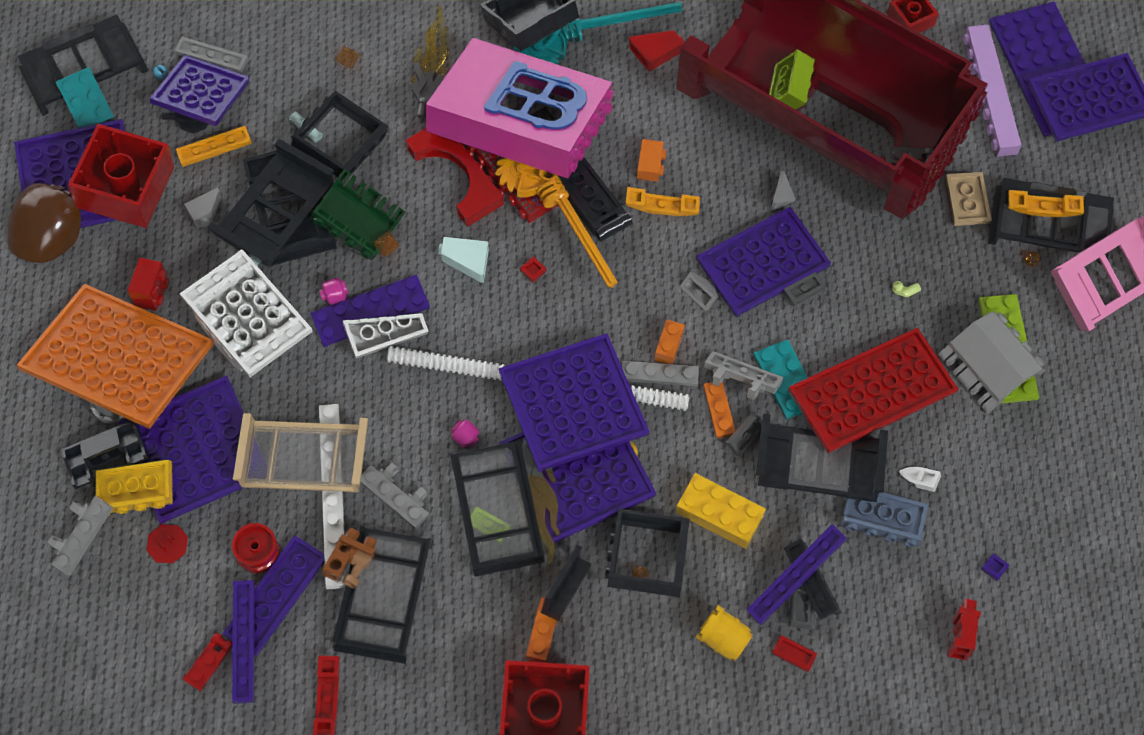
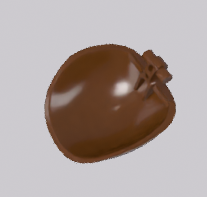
M35 183L28 186L20 194L12 208L8 225V247L15 256L29 262H49L62 255L75 244L81 227V213L76 208L71 198V193L60 185L51 184L49 186Z

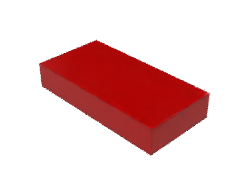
M780 635L771 654L809 672L818 653Z

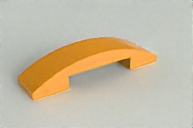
M627 187L625 205L636 210L673 216L699 214L700 197L682 194L681 198L648 194L645 193L646 189Z
M1008 191V208L1020 213L1043 217H1068L1083 215L1084 213L1083 196L1064 195L1063 198L1028 195V191Z

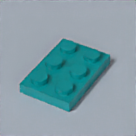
M90 67L56 81L78 128L96 125L114 117Z

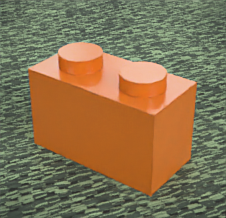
M642 139L637 179L658 182L659 175L663 176L664 165H661V161L666 159L667 149H663L664 142Z
M666 320L655 352V362L674 364L684 334V324Z

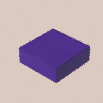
M993 553L981 570L998 581L1010 565Z

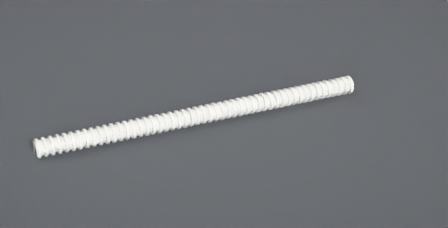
M390 346L387 352L388 363L393 361L394 364L399 362L401 365L405 363V365L411 364L413 367L417 365V367L423 366V368L440 369V371L446 370V372L452 371V373L458 372V374L464 373V375L470 374V376L476 375V377L482 376V378L487 377L488 379L492 377L493 380L498 378L499 381H502L499 368L505 366V364L499 365V363H496L494 365L493 362L488 364L487 361L482 363L481 360L476 362L475 359L470 361L469 358L464 360L463 357L458 359L457 356L452 358L451 355L446 357L445 354L440 356L439 353L435 355L433 352L429 354L427 351L423 353V351L417 352V350L411 351V349L405 350V348L399 349V347L394 348L393 346ZM635 385L631 387L637 403H648L647 405L653 404V406L659 405V407L665 406V408L671 407V409L675 407L677 410L681 408L683 411H686L688 408L689 394L684 396L683 393L678 395L677 392L672 394L671 391L666 393L665 390L660 392L659 389L653 391V388L647 390V387H644V389H641V386L635 388Z

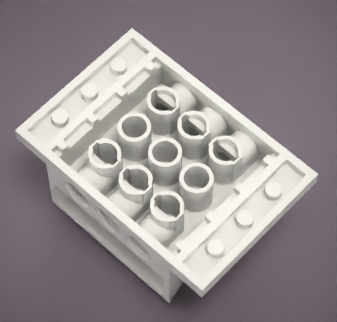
M243 250L237 252L180 293L182 299L193 310L197 321L208 337L213 339L215 346L233 367L241 372L244 370L249 377H252L313 332L307 322Z

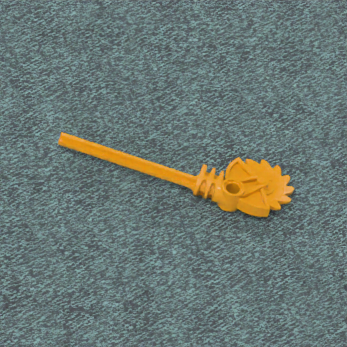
M508 158L499 160L497 165L501 167L496 171V175L501 176L500 185L507 183V188L510 192L515 188L517 190V197H530L537 194L546 208L559 205L608 288H613L618 282L567 199L569 193L565 190L558 175Z

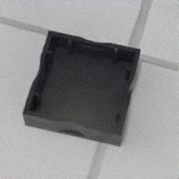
M487 0L480 4L485 22L520 51L525 50L579 18L575 0Z

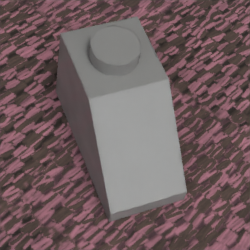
M218 188L184 204L188 215L197 229L207 227L214 221L222 200Z

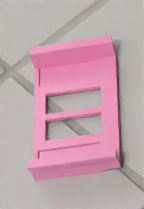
M1144 216L1133 220L1050 271L1081 331H1091L1095 328V323L1144 293ZM1117 246H1120L1139 282V285L1126 293L1105 256L1107 252ZM1097 258L1101 261L1119 295L1118 298L1104 305L1084 266Z

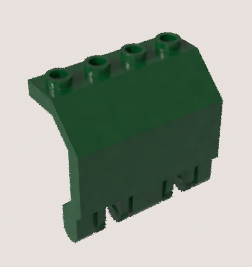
M344 169L319 206L313 211L310 218L313 219L316 225L326 228L332 236L342 239L346 246L355 248L362 257L373 261L406 211L399 207L390 219L389 217L397 205H391L388 209L389 211L385 213L381 210V207L385 205L387 198L383 197L375 208L374 206L382 194L368 186L362 196L359 197L367 184L361 183L355 192L350 188L357 178L353 175L346 186H343L351 175L349 171Z

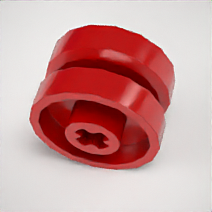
M250 523L236 532L232 539V550L237 562L245 571L250 573L268 571L280 555V547L273 531L263 524Z

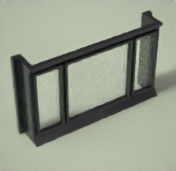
M520 439L511 443L450 454L474 577L545 563L544 550Z
M360 525L358 531L360 535L357 541L363 544L367 536L376 539L375 556L369 567L363 569L358 576L360 583L356 589L345 585L332 640L335 646L334 651L406 664L408 657L406 653L427 556L429 548L432 549L433 540L431 538L426 539L369 529ZM350 565V569H349V573H348V574L351 573V570H352V568H353V565Z

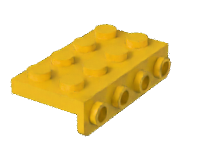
M163 460L97 470L96 496L114 507L110 513L116 512L118 514L128 513V510L145 511L148 507L159 509L164 508L165 505L173 504L172 461Z

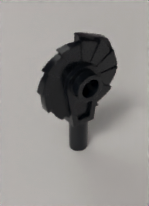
M176 112L162 113L161 115L162 120H175L178 122L180 129L190 133L205 130L209 125Z

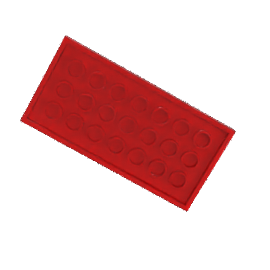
M918 327L788 388L789 393L828 454L953 395L959 390Z

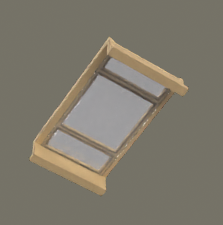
M243 413L233 480L238 481L241 487L359 492L368 418H360L359 425L255 421L252 414Z

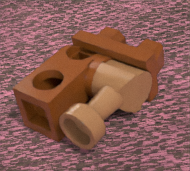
M350 528L345 535H341L339 542L322 569V576L339 583L349 563L353 565L350 574L344 576L342 582L346 586L356 589L360 583L358 576L363 569L369 567L375 556L377 540L367 536L362 544L357 541L360 533Z

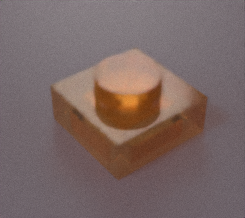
M390 231L373 242L380 249L379 252L383 257L388 256L400 247Z

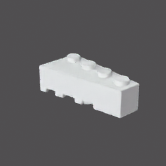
M422 313L343 321V326L355 359L426 335L429 332Z

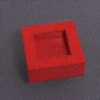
M533 256L520 267V272L534 283L547 272V268Z

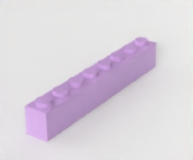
M989 25L968 27L966 34L963 35V43L968 48L967 58L972 62V75L975 74V77L988 83L985 90L988 93L983 100V118L988 123L987 133L992 138L991 148L995 151L996 157L1017 155L1022 145Z

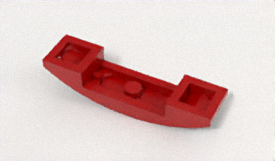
M318 656V687L313 735H335L339 697V656Z

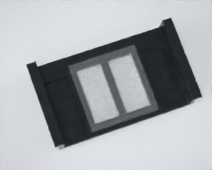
M117 14L55 38L38 48L17 56L21 63L18 67L42 116L49 114L45 105L63 98L56 81L90 67L97 83L136 66H139L142 73L149 71L125 23L120 21Z
M763 413L756 475L759 476L758 486L784 490L792 489L877 502L879 492H884L888 430L880 429L878 439L862 437L828 454L813 430L770 424L771 414Z

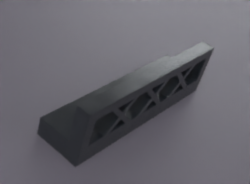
M799 539L784 547L791 564L808 546L805 541ZM818 568L802 585L819 618L823 620L832 614L839 615L842 612Z
M576 545L544 599L541 613L557 621H560L591 568V563L579 558L582 550L581 546Z

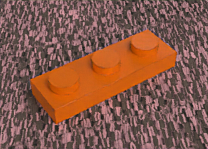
M712 382L705 383L703 387L716 439L731 436L735 432L723 382L719 384V387L713 385Z

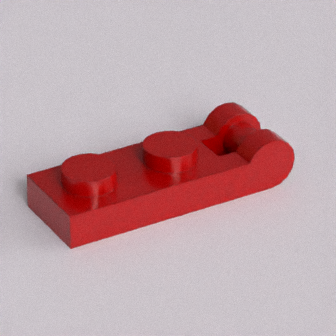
M218 632L212 636L210 643L183 678L184 682L201 692L233 648V642L230 640L226 641ZM217 645L222 647L219 653L214 650Z

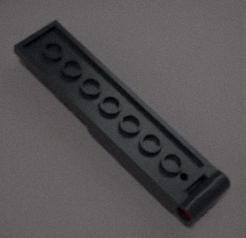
M546 107L531 114V116L547 121H556ZM585 157L578 161L576 171L572 172L569 178L558 175L565 190L569 193L567 199L600 242L633 224L630 215L621 206Z

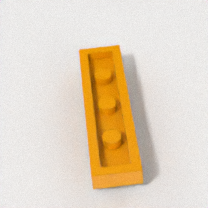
M242 126L177 148L176 151L181 165L184 167L250 145L252 142L246 126Z

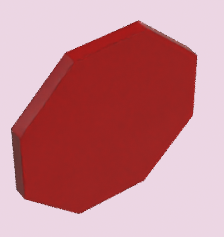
M162 524L149 534L146 551L156 563L173 564L186 554L188 536L178 525Z

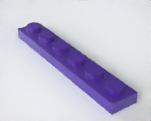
M831 524L746 610L762 625L847 538Z
M254 580L233 581L232 703H254L255 582Z

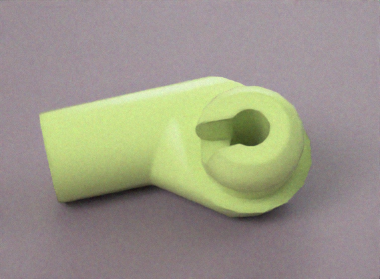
M896 281L893 283L892 290L897 295L909 297L921 291V287L918 283L906 287L903 286L901 281Z

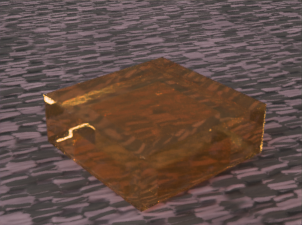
M345 46L335 60L351 69L360 58V53Z

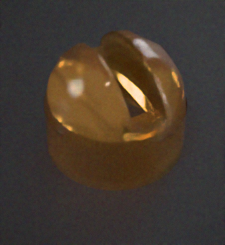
M1034 251L1028 252L1024 257V262L1029 267L1037 266L1040 261L1039 254Z
M643 565L635 566L632 569L633 577H640L642 574L643 578L649 576V571Z

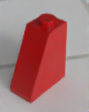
M674 30L632 36L629 38L628 48L647 71L650 72L679 55L684 40Z

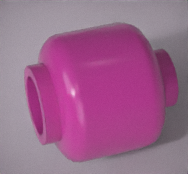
M338 277L323 282L322 290H319L322 300H327L330 305L344 301L346 295L349 294L344 280H340Z
M460 420L451 430L452 440L464 449L468 446L473 447L480 440L477 437L480 432L479 429L469 420Z

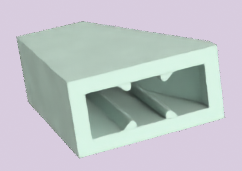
M444 237L443 244H439L438 254L442 257V262L484 283L489 252L488 241Z

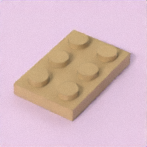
M983 172L946 174L945 181L954 226L990 224L992 219Z

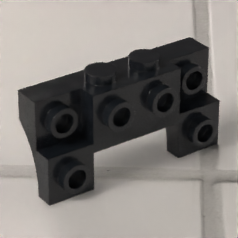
M131 420L62 449L63 459L75 490L94 482L92 470L124 456H126L129 465H135L149 459L146 444L142 440L140 427Z

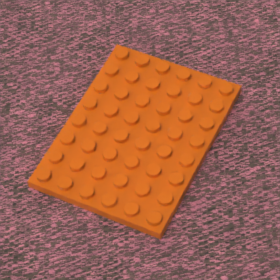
M84 284L19 361L17 368L150 429L214 345V342L211 338Z

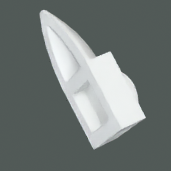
M908 467L899 471L906 480L914 483L916 488L935 492L941 477L939 471L922 467Z

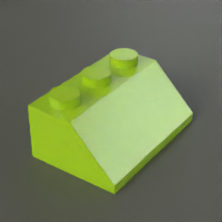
M796 50L775 64L769 95L795 110L804 106L808 100L807 95L811 85V75L814 70V59L800 50Z

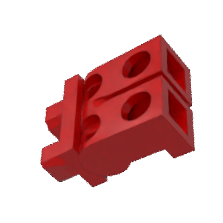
M964 599L963 605L959 607L958 612L954 616L952 624H955L953 628L955 639L947 650V657L967 661L974 652L978 620L981 615V611L976 610L977 601Z

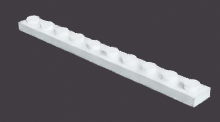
M339 404L319 405L320 423L340 424ZM320 434L322 482H329L335 434ZM341 445L336 482L342 483ZM322 491L325 564L339 542L341 535H345L343 492ZM346 569L339 583L325 577L326 589L345 588L342 580L346 575Z

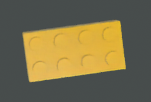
M697 473L693 475L676 507V514L690 519V521L747 549L766 511V508Z

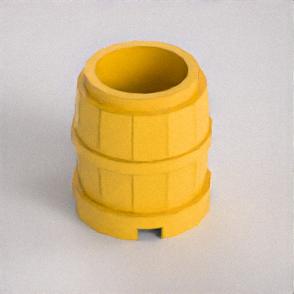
M717 605L716 610L718 611L713 610L700 628L702 629L700 634L697 633L695 638L701 643H706L714 652L735 661L745 649L753 634L740 619L733 617L725 612L723 607Z

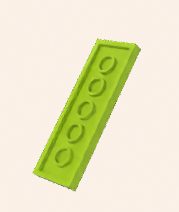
M1017 294L979 298L982 317L992 311L998 314L1001 312L1008 320L1006 324L1010 328L1014 327L1019 332L1020 336L1018 338L1022 342H1027ZM1035 375L1011 392L1002 403L1038 400L1040 397Z

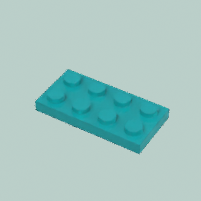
M787 339L754 352L753 356L760 369L783 377L782 384L773 395L785 419L803 414L789 393L788 388L808 377L789 340Z

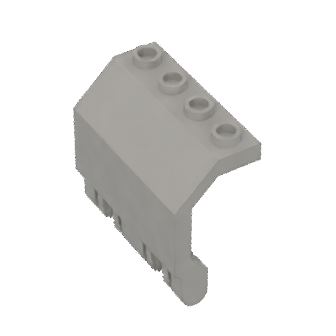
M994 311L974 321L938 354L947 367L953 365L959 358L963 361L953 371V374L955 376L958 375L957 379L967 391L970 390L969 393L972 396L985 387L988 392L980 397L977 402L979 405H982L983 410L987 414L1001 404L1011 392L1027 379L1036 374L1041 375L1046 371L1044 361L1038 355L1035 357L1031 353L1032 347L1026 341L1022 342L1018 338L1020 334L1014 327L1010 328L1006 324L1007 318L1001 312L998 314Z

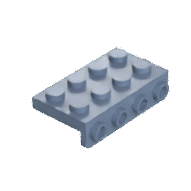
M880 492L877 502L847 498L841 526L845 527L848 531L864 532L865 535L870 537L880 536L889 542L898 541L908 547H919L922 541L928 504Z

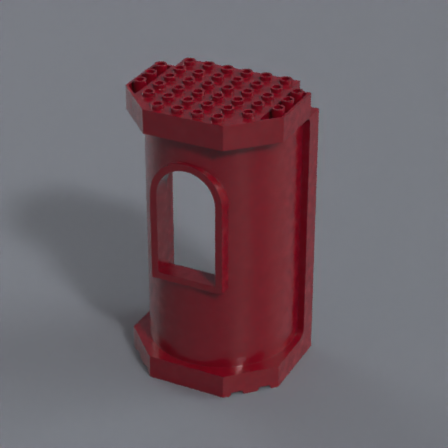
M744 0L739 18L734 20L732 26L710 54V45L692 35L689 36L680 48L677 90L693 99L714 93L888 193L883 209L902 220L916 211L919 205L922 206L928 192L931 193L937 179L940 180L945 173L944 169L946 166L949 167L951 165L958 145L964 142L967 136L966 133L971 126L970 124L977 119L980 113L979 110L984 103L983 100L988 93L985 91L988 83L971 75V61L860 0ZM796 50H800L814 59V70L811 75L807 102L815 91L819 90L884 127L892 136L895 147L934 148L933 153L925 164L905 152L895 166L888 163L886 156L880 158L802 114L801 110L804 106L795 110L769 95L775 64Z

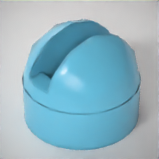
M157 65L153 69V75L157 80H164L168 76V71L163 65Z

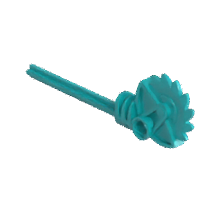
M680 2L582 20L576 19L525 50H519L518 52L559 64L558 59L564 61L566 57L568 39H571L572 43H574V38H577L579 42L582 41V30L682 12V5Z

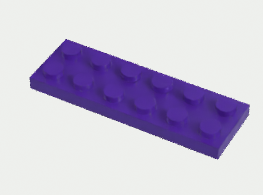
M416 274L311 312L310 314L322 345L326 347L348 339L343 326L344 320L416 314L430 309V305Z
M295 535L255 588V657L261 652L325 563L324 553ZM233 619L222 633L224 637L232 642Z

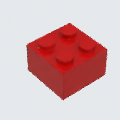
M929 0L890 1L887 11L889 17L918 33L934 27L939 15Z
M139 257L127 290L135 306L157 311L158 307L163 304V293L165 289H168L170 279L162 262Z

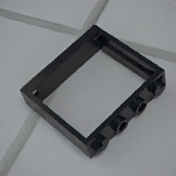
M334 91L329 97H325L320 107L317 106L314 109L310 118H305L299 129H295L294 134L291 136V146L333 169V175L339 177L344 169L352 175L386 137L389 126L337 91ZM333 108H336L372 132V135L344 166L304 140Z
M619 509L618 516L613 517L612 528H616L615 533L611 532L610 544L613 545V550H608L607 561L611 563L610 567H606L604 579H608L607 587L680 598L690 519ZM622 525L679 533L674 582L615 574Z

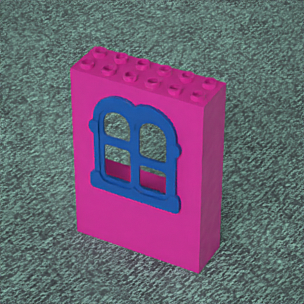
M472 38L426 104L427 132L569 178L570 174L576 171L578 161L583 159L586 148L589 149L592 138L597 136L600 125L603 126L606 115L611 113L613 107L611 100L614 90H612V82ZM516 82L541 89L543 92L538 95L516 88L514 85ZM509 93L527 99L519 111L501 106ZM550 93H553L572 100L568 102H559L550 99L548 96L550 95ZM538 102L559 109L562 112V117L556 121H547L531 116L528 112L532 105Z

